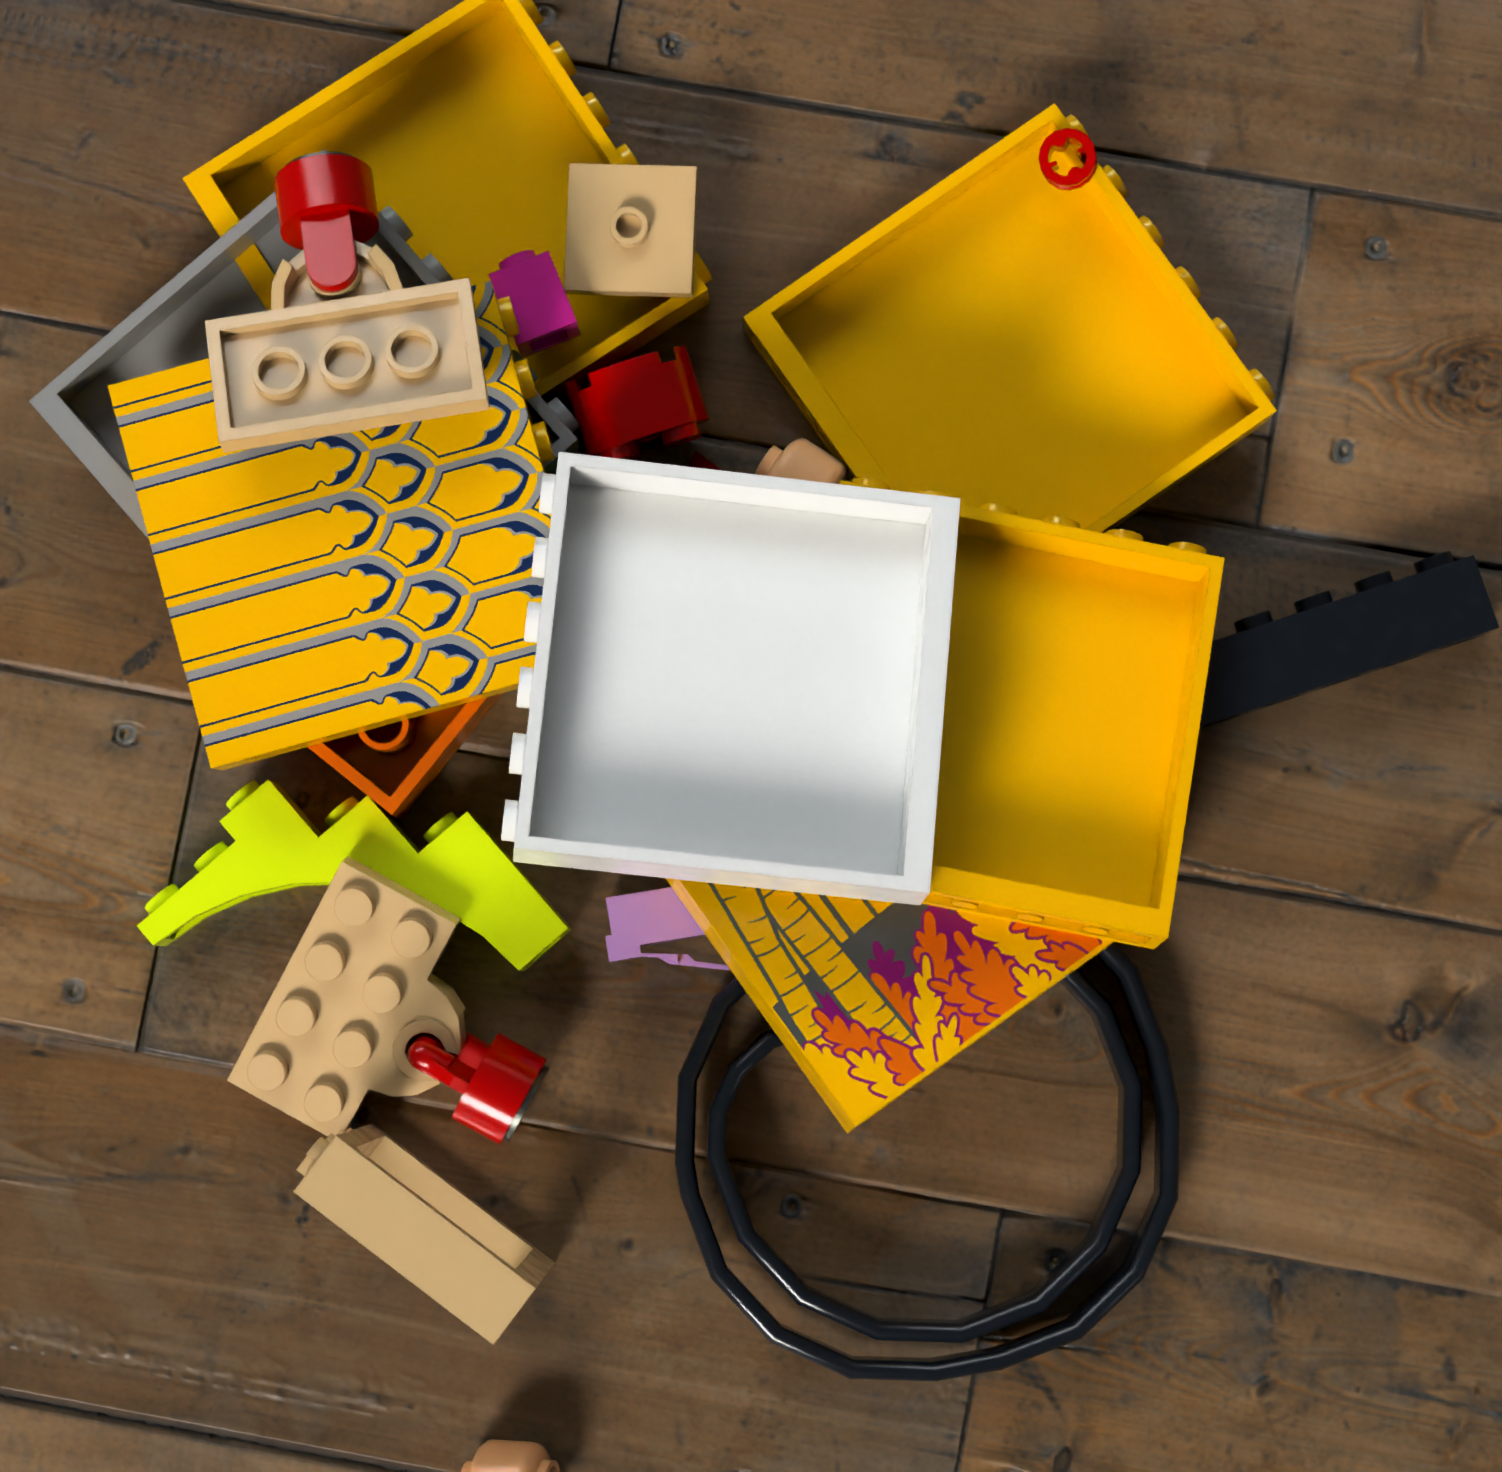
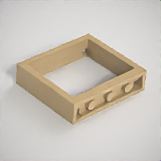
M373 1123L356 1129L350 1127L345 1133L342 1130L336 1135L331 1133L326 1139L320 1137L306 1153V1158L296 1169L305 1177L293 1191L295 1194L492 1345L495 1344L555 1264L552 1259Z

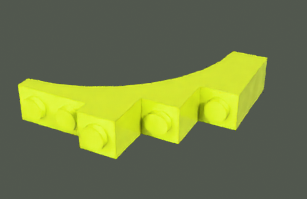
M269 779L261 786L256 780L249 782L227 801L226 806L231 811L219 822L234 838L235 842L228 847L224 841H221L205 852L193 865L199 873L180 889L173 883L155 895L144 907L150 915L137 925L153 946H168L206 918L252 897L300 886L330 885L341 862L349 856L461 918V923L482 935L519 971L528 969L572 930L483 825L468 811L459 818L453 812H450L437 821L423 835L429 844L420 851L387 811L369 796H366L360 802L354 796H351L338 805L325 818L324 821L330 828L322 834L280 784Z

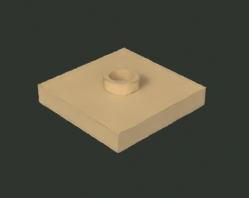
M569 163L564 290L566 294L693 298L699 176L697 166Z

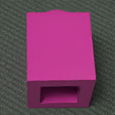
M533 250L515 253L499 263L500 270L488 274L498 299L510 296L520 334L513 337L522 358L581 336L577 320L549 251L538 255Z

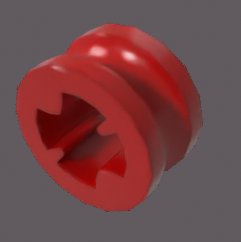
M1071 128L1054 131L1046 137L1040 147L1038 158L1042 174L1048 183L1059 190L1067 191L1079 189L1086 185L1095 174L1098 161L1094 144L1090 138L1083 132ZM1069 143L1076 144L1081 147L1078 149L1079 157H1086L1083 168L1072 167L1067 176L1059 175L1055 172L1059 169L1057 162H1050L1051 155L1054 151L1065 152Z

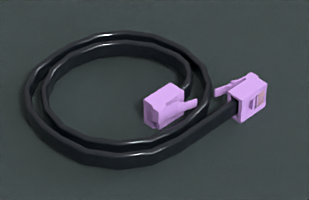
M672 887L606 897L611 935L605 936L609 962L648 957L659 958L673 965L730 970L727 965L695 961L688 954L641 953L640 947L706 936ZM1115 943L1105 948L1096 957L1116 977L1145 1053L1155 1110L1154 1193L1123 1264L1067 1319L995 1347L932 1358L851 1356L781 1324L726 1265L699 1192L694 1161L697 1080L729 1009L746 994V991L737 978L734 977L713 997L678 1074L675 1139L677 1180L681 1200L710 1278L770 1343L849 1379L941 1381L1003 1370L1082 1339L1144 1279L1178 1200L1180 1110L1169 1048L1138 967ZM1076 969L1062 979L1060 983L1091 1015L1118 1086L1117 1166L1086 1237L1029 1292L958 1320L878 1318L806 1285L754 1229L727 1157L728 1113L744 1077L772 1050L784 1044L773 1029L766 1030L728 1064L708 1108L707 1159L737 1240L796 1304L878 1341L964 1343L1044 1312L1107 1251L1141 1172L1142 1083L1111 1003L1079 969Z

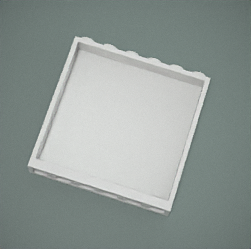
M559 452L556 474L543 473L540 492L539 513L551 514L549 538L535 537L531 577L544 578L542 602L528 601L524 642L537 643L534 668L521 666L516 707L529 709L527 734L513 732L509 774L522 775L519 801L505 799L501 840L514 842L513 862L921 905L929 895L931 886L961 498Z

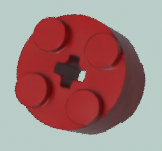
M686 346L673 347L677 360L663 362L658 351L588 373L591 386L581 390L580 384L575 379L565 384L575 418L580 424L579 431L587 455L635 460L643 457L639 445L657 439H662L663 445L668 449L702 438L699 425L709 421L710 418Z

